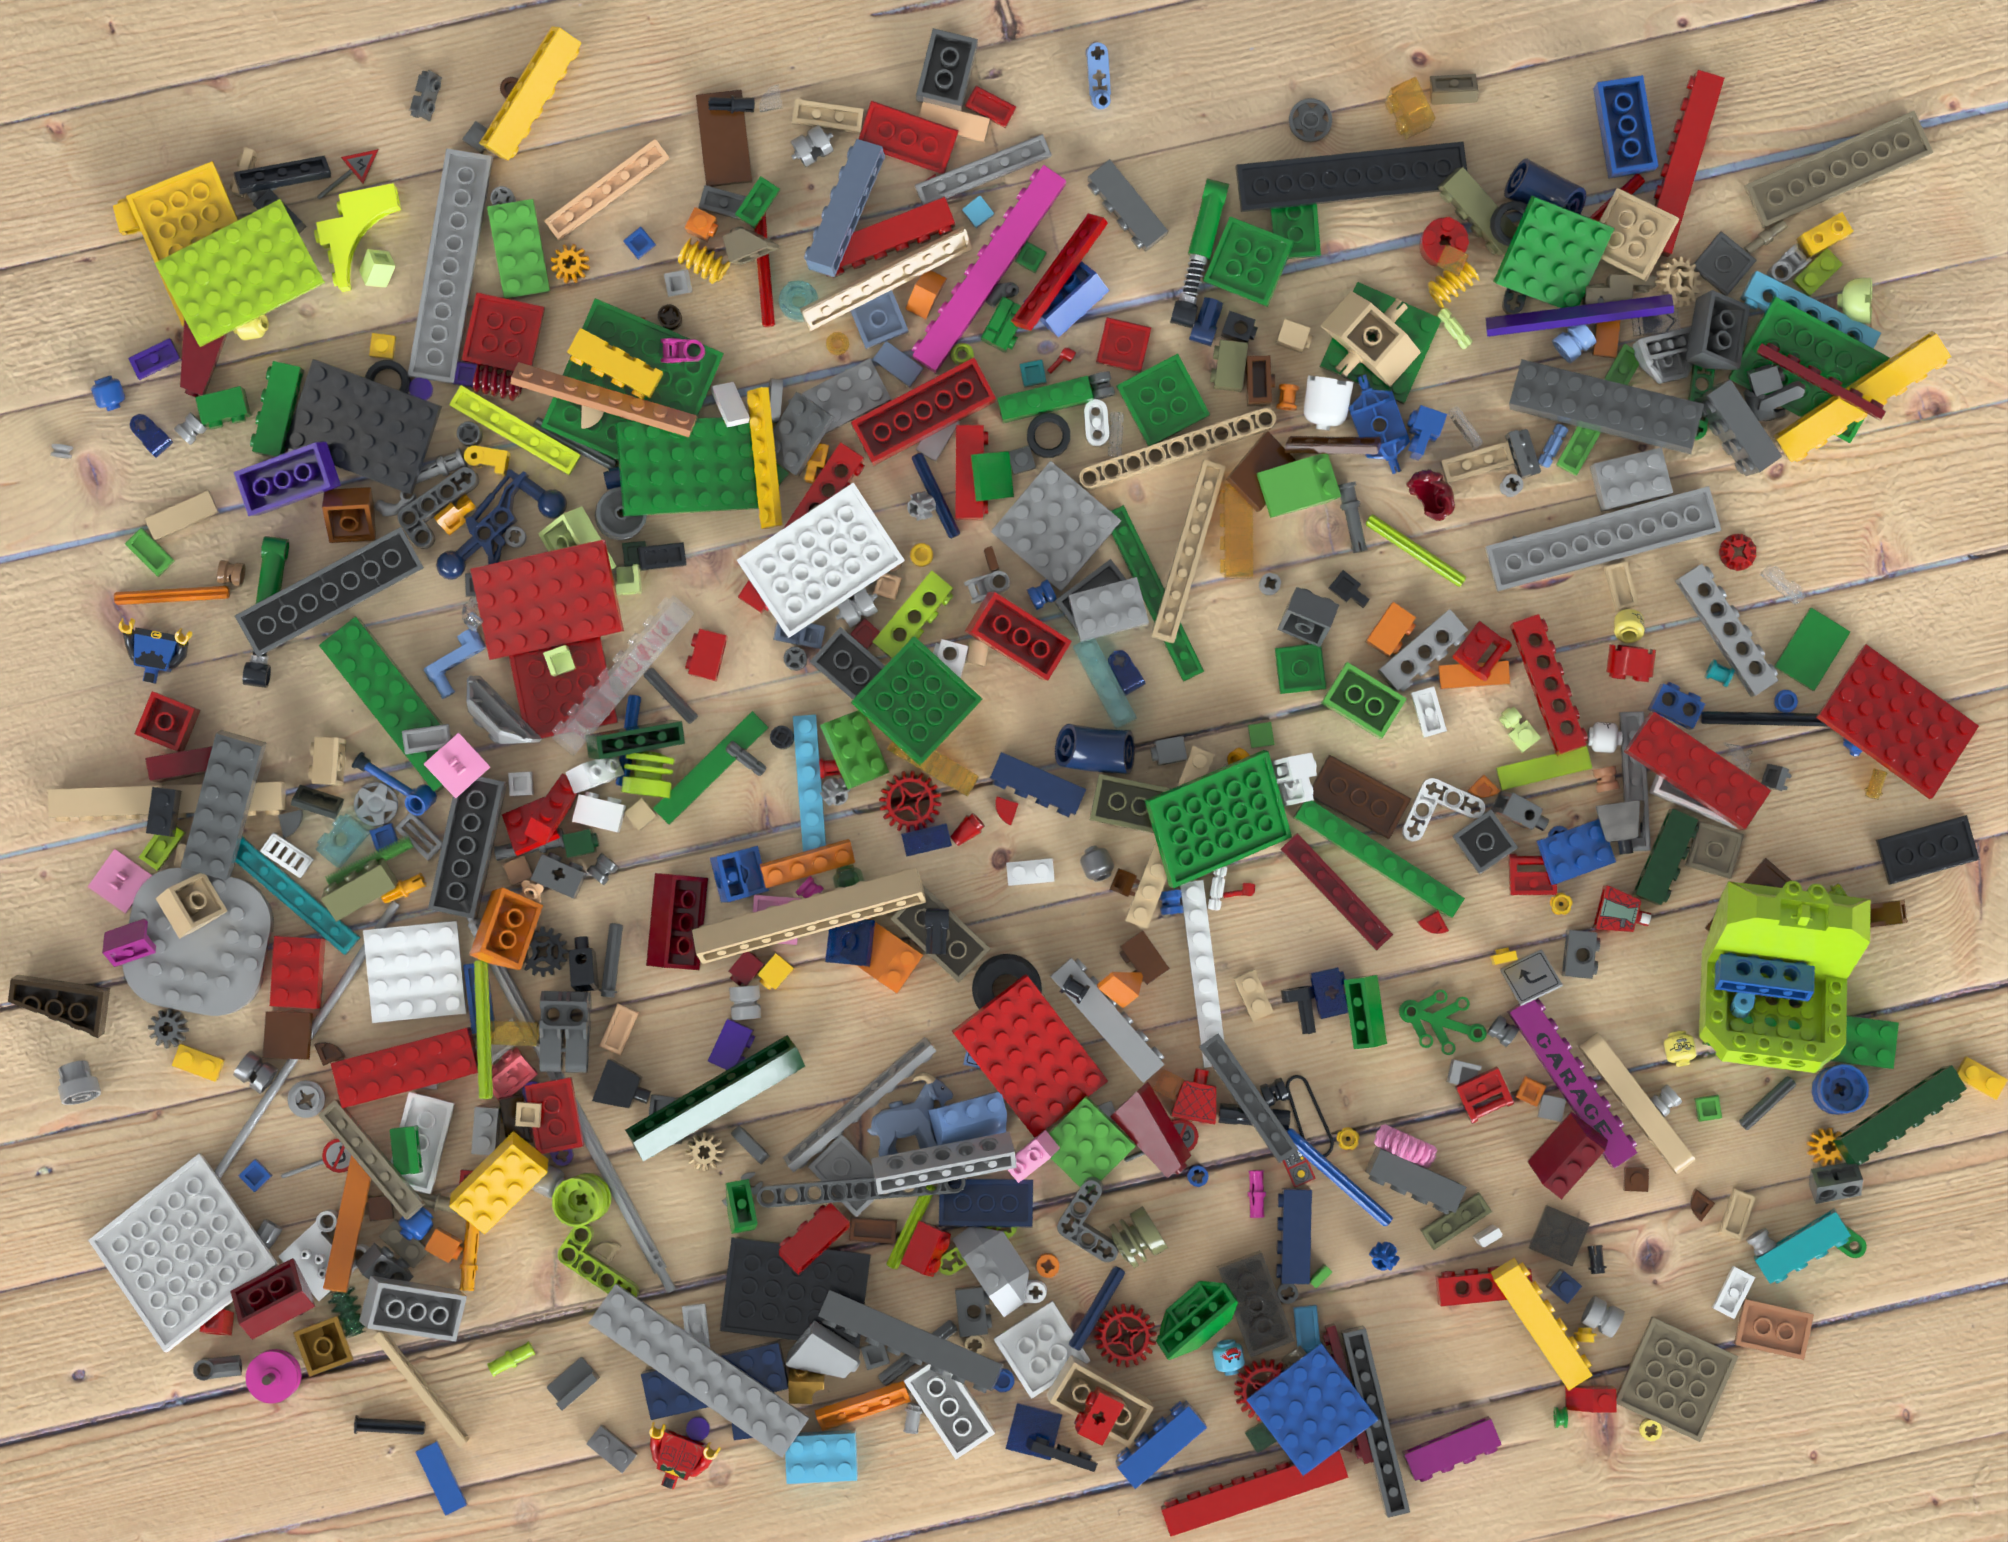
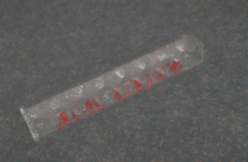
M674 595L670 599L664 598L657 607L660 609L655 617L650 615L643 623L645 629L639 635L636 632L627 642L630 647L625 652L622 650L618 652L612 660L615 662L610 670L605 668L597 677L600 682L595 688L591 685L582 695L585 698L580 705L575 703L567 714L570 717L565 723L560 721L552 730L555 733L552 739L573 757L586 743L585 735L593 734L695 614Z

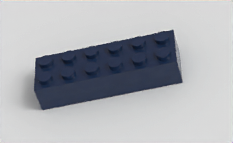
M780 1340L719 1354L772 1392L789 1389V1379ZM650 1369L641 1373L651 1420L708 1408L706 1404L657 1370Z

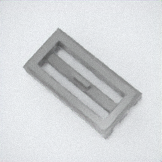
M409 813L395 827L403 837L408 838L407 835L409 836L414 848L428 861L442 847L443 841L416 815ZM410 819L437 843L435 847L409 822ZM404 825L431 850L429 853L402 828Z

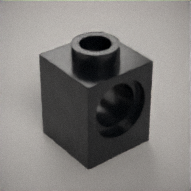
M1229 311L1221 336L1237 342L1248 343L1249 339L1254 340L1258 329V327L1254 326L1256 320ZM1242 323L1246 326L1247 331L1244 334H1238L1234 330V326Z

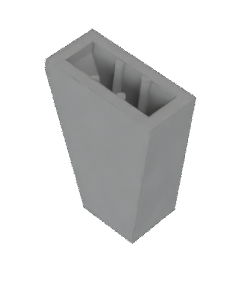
M813 1321L788 1351L786 1366L846 1378L850 1372H855L860 1365V1349L818 1322Z

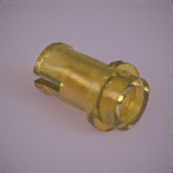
M1873 769L1868 788H1865V796L1879 800V797L1883 795L1881 791L1888 774L1887 772Z

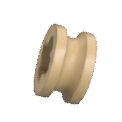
M980 1335L968 1336L964 1343L965 1348L972 1350V1347H968V1343H972L973 1339H978V1343L981 1342L982 1346L973 1352L982 1354L985 1349L983 1337Z

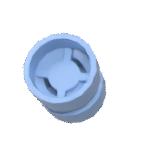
M1586 325L1569 326L1567 333L1562 332L1552 340L1558 353L1570 364L1581 356V350L1587 351L1597 343L1594 335Z

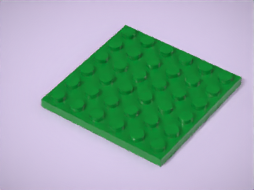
M595 298L582 329L608 342L609 345L625 351L629 356L644 361L651 368H657L663 372V376L651 398L645 396L644 400L697 415L698 417L724 353L703 345L705 347V356L700 361L661 363L663 344L660 343V339L689 338ZM693 344L688 348L689 356L696 357L700 354L701 349L699 345ZM672 345L670 346V356L672 355ZM569 360L563 376L637 397L631 394L633 389L626 385L623 389L611 383V377L606 374L603 377L590 371L592 367L585 363L580 366ZM553 397L541 425L542 428L619 460L616 423L633 422V420L604 412L598 423L592 427L582 429V405Z

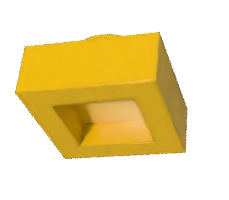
M372 333L369 356L393 360L396 336Z
M1509 947L1495 950V955H1490L1492 965L1518 960L1516 951H1509Z

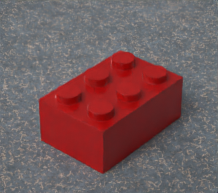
M274 936L269 1006L321 1008L326 939Z

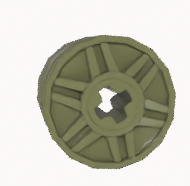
M1143 1206L1130 1213L1133 1222L1131 1226H1128L1123 1219L1119 1220L1124 1229L1121 1232L1118 1231L1115 1224L1109 1226L1112 1240L1123 1258L1134 1269L1139 1266L1134 1257L1137 1254L1140 1255L1143 1262L1147 1261L1144 1253L1145 1249L1148 1248L1156 1256L1168 1248Z

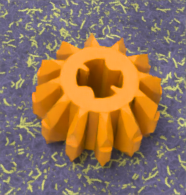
M564 244V252L561 253L560 250L556 249L555 253L559 257H551V262L556 264L551 267V270L557 272L556 278L558 280L564 277V282L568 284L570 277H572L574 283H578V275L583 279L586 277L582 270H590V266L584 264L590 259L588 256H583L585 253L583 248L577 251L576 244H572L569 250L567 245ZM572 259L575 265H571L570 269H568L565 263L570 262Z
M1828 1127L1826 1133L1823 1128H1818L1819 1136L1815 1133L1810 1134L1814 1142L1807 1141V1145L1812 1146L1813 1149L1808 1150L1807 1154H1815L1812 1159L1814 1163L1820 1161L1821 1166L1825 1167L1828 1162L1830 1165H1836L1835 1158L1843 1161V1157L1839 1155L1840 1152L1833 1142L1835 1138L1842 1134L1840 1131L1833 1134V1128ZM1828 1143L1831 1145L1830 1150L1822 1149L1823 1144Z

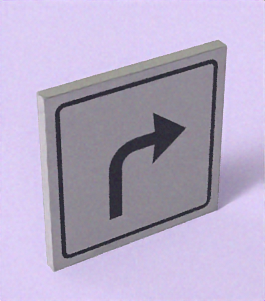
M1542 949L1500 969L1520 1006L1563 986Z

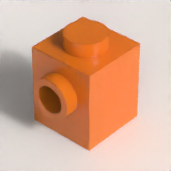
M694 207L685 230L687 233L708 243L710 237L713 238L719 225H717L715 216Z

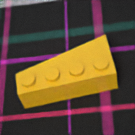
M582 328L579 329L567 351L571 355L569 360L580 366L583 363L591 366L590 371L600 377L606 374L612 378L611 383L622 389L625 385L633 389L631 394L643 400L645 396L651 398L663 376L661 370L651 368L644 361L629 356L625 351L609 345L608 342Z

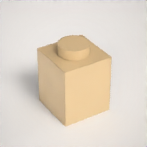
M1284 319L1276 345L1302 353L1304 347L1309 348L1313 337V335L1309 334L1311 328Z

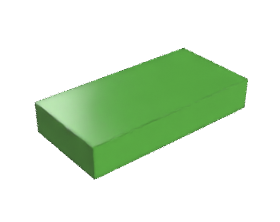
M140 528L125 543L158 577L175 562L143 528Z

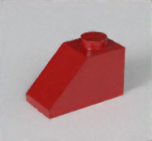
M1565 1386V1407H1567V1410L1617 1413L1616 1388L1613 1386H1575L1568 1390Z

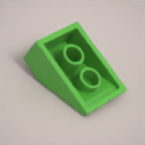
M1328 454L1311 456L1257 473L1270 518L1322 505L1341 497Z

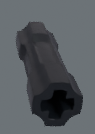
M1220 1103L1218 1123L1253 1126L1239 1105ZM1271 1109L1284 1129L1288 1130L1291 1111Z

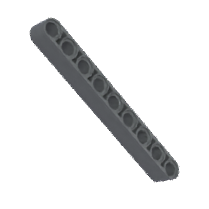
M874 1177L766 1185L761 1188L757 1193V1201L761 1206L769 1208L951 1194L963 1190L966 1179H961L962 1184L958 1188H952L948 1181L938 1183V1187L935 1190H929L926 1186L914 1188L911 1192L900 1190L880 1195L877 1193ZM856 1184H866L868 1187L867 1194H857L855 1191ZM834 1185L843 1186L845 1193L842 1197L833 1195L832 1187ZM816 1186L821 1190L820 1198L813 1199L809 1196L810 1187ZM789 1188L795 1189L798 1193V1197L794 1201L788 1200L785 1196V1192ZM764 1190H770L774 1193L773 1202L768 1203L763 1200L762 1193Z

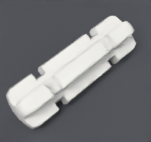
M1226 866L1215 870L1213 873L1215 877H1213L1211 884V899L1208 902L1209 909L1220 910L1222 901H1220V898L1223 896L1224 876L1227 873Z

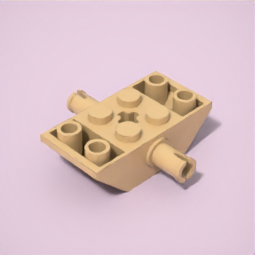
M1352 291L1345 297L1321 325L1327 333L1348 350L1346 357L1335 367L1340 372L1347 366L1341 375L1347 377L1360 362L1389 387L1392 386L1421 353L1409 336L1394 323L1408 309L1405 303L1397 310L1396 308L1402 301L1396 298L1385 313H1382L1371 302ZM1366 334H1368V335L1375 334V335H1376V337H1375V341H1376V342H1374V341H1371V342L1368 341V340H1367L1368 336H1367Z

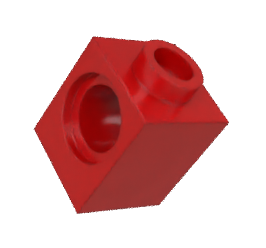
M222 1309L200 1326V1332L210 1335L232 1336L234 1312Z

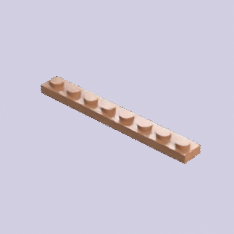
M518 362L511 377V384L686 437L690 436L696 422L697 415Z

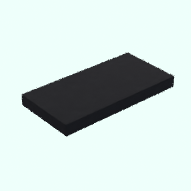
M1967 815L1876 840L1888 885L1980 860Z

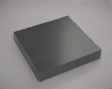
M1720 231L1695 261L1696 267L1694 271L1700 272L1701 277L1723 295L1728 296L1757 260Z

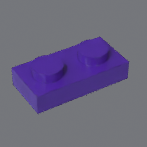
M171 338L128 358L139 380L182 360Z

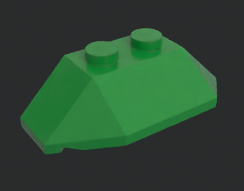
M1199 1281L1165 1310L1156 1342L1167 1360H1172L1199 1349L1233 1319L1238 1301L1226 1283Z

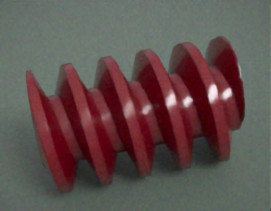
M480 364L477 365L473 378L474 392H479L481 388L483 394H488L491 390L492 396H497L500 392V397L503 399L509 394V399L514 401L517 396H520L523 387L511 384V377L514 371L508 377L506 369H503L501 374H498L497 367H494L492 372H489L487 364L483 370H480Z

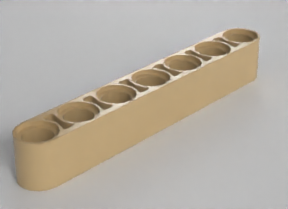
M1597 1032L1579 1046L1581 1052L1674 1173H1680L1695 1161L1694 1156L1602 1036Z

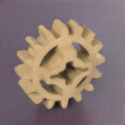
M1683 257L1666 259V263H1661L1662 271L1656 272L1660 277L1659 280H1655V283L1660 286L1656 292H1661L1662 295L1672 294L1674 308L1689 306L1691 301L1696 300L1694 294L1700 293V290L1697 289V285L1701 284V281L1697 280L1700 272H1694L1696 265L1690 264V259H1683Z

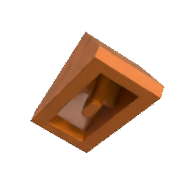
M932 270L922 274L914 286L905 309L926 320L947 278Z
M1111 972L1097 984V987L1119 1006L1125 1008L1139 996L1143 975L1141 972Z

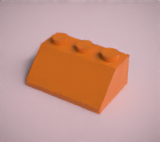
M503 887L493 890L469 955L489 964L521 970L543 905Z

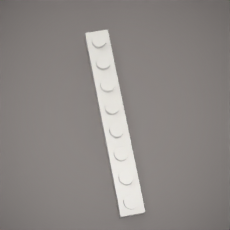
M1203 880L1187 882L1180 885L1199 1035L1202 1045L1218 1033L1224 1041L1204 883ZM1202 1053L1204 1068L1212 1067Z

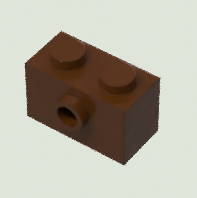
M1271 355L1247 356V406H1270L1272 403V388H1275V374H1271Z

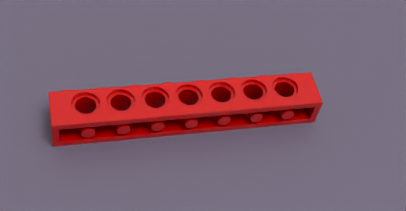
M840 442L784 528L807 514L811 506L815 504L820 505L831 498L822 494L825 486H833L835 488L834 495L849 486L854 475L858 477L865 467L863 464L864 457ZM839 466H845L848 469V474L845 477L840 478L835 475V470ZM748 580L738 598L761 614L765 610L768 612L769 608L751 581Z

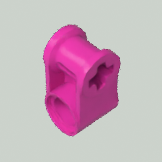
M660 339V343L663 344L661 363L697 362L705 356V347L698 340ZM693 344L699 345L701 349L700 354L696 357H691L688 354V348ZM672 345V355L670 356V346Z

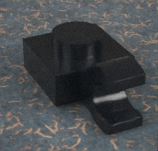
M1344 570L1328 588L1344 602L1347 603L1352 598L1362 608L1370 600L1357 590L1361 583Z

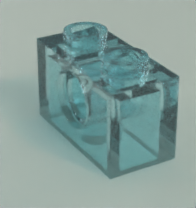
M350 814L340 815L333 822L332 826L334 828L329 834L324 833L317 841L319 846L316 850L337 868H341L370 834V831ZM340 833H344L347 837V841L343 846H339L336 842V837Z

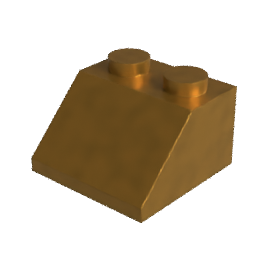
M338 1316L322 1320L293 1332L309 1377L354 1360Z

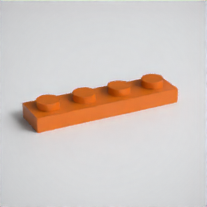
M849 839L759 865L766 888H770L855 863L851 842Z
M904 1381L832 1405L824 1406L815 1410V1415L821 1430L825 1431L911 1402Z

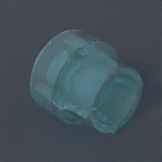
M804 281L788 282L779 295V305L782 313L794 322H804L800 308L818 300L816 290ZM796 296H802L805 298V303L801 307H796L792 304L793 299Z

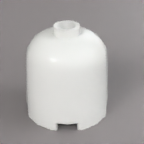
M1308 375L1304 404L1306 419L1316 424V429L1330 431V426L1343 424L1348 414L1354 382Z

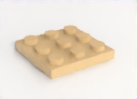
M1617 188L1599 221L1615 228L1601 259L1647 281L1679 218Z

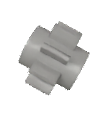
M926 491L911 494L912 500L907 503L909 514L912 517H916L917 521L933 517L931 512L936 509L934 498L931 495H927Z
M842 777L838 780L836 778H829L823 783L822 789L824 791L820 792V795L829 806L832 804L839 806L847 801V792L851 789H847Z

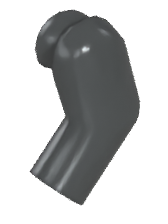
M1013 282L999 283L986 299V303L995 308L1002 297L1010 298L1016 296L1019 293V287Z

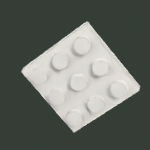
M1053 1300L994 1338L995 1343L1031 1399L1053 1385L1070 1355L1085 1363L1090 1361L1083 1347L1080 1351H1077L1069 1346V1341L1074 1333Z

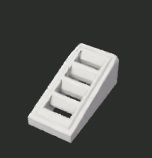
M272 833L260 850L264 855L299 878H302L314 861L312 857L277 833ZM277 841L280 842L275 852L272 853L270 850ZM286 846L288 850L282 858H279V854ZM295 852V857L293 858L291 863L288 864L286 861L289 859L291 854ZM301 857L304 858L300 867L295 869L294 866Z

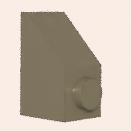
M735 227L730 230L729 234L723 236L730 263L742 265L779 249V245L755 231L744 229V227Z

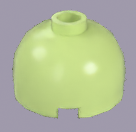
M1853 279L1844 286L1842 294H1838L1837 307L1842 308L1843 314L1847 315L1851 320L1863 324H1871L1872 279Z

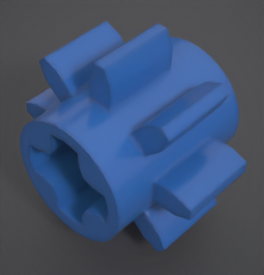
M1378 1242L1369 1253L1373 1257V1266L1381 1271L1387 1269L1391 1271L1400 1259L1396 1255L1397 1248L1390 1242H1383L1382 1244Z

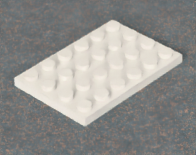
M854 483L737 559V562L788 638L905 561Z

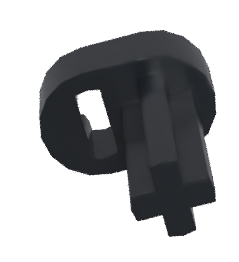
M1313 986L1281 990L1282 1003L1298 1002L1302 1034L1316 1033L1311 1001L1314 998Z

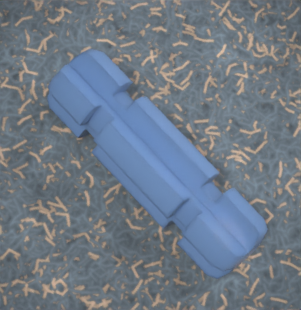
M1555 425L1552 431L1554 434L1550 435L1543 449L1544 454H1541L1538 459L1539 465L1545 468L1550 467L1553 461L1552 457L1556 456L1563 442L1561 440L1562 437L1565 438L1568 432V428L1564 425Z

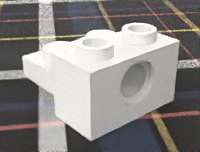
M1312 753L1271 761L1284 806L1314 800L1313 787L1309 777L1317 776V766Z

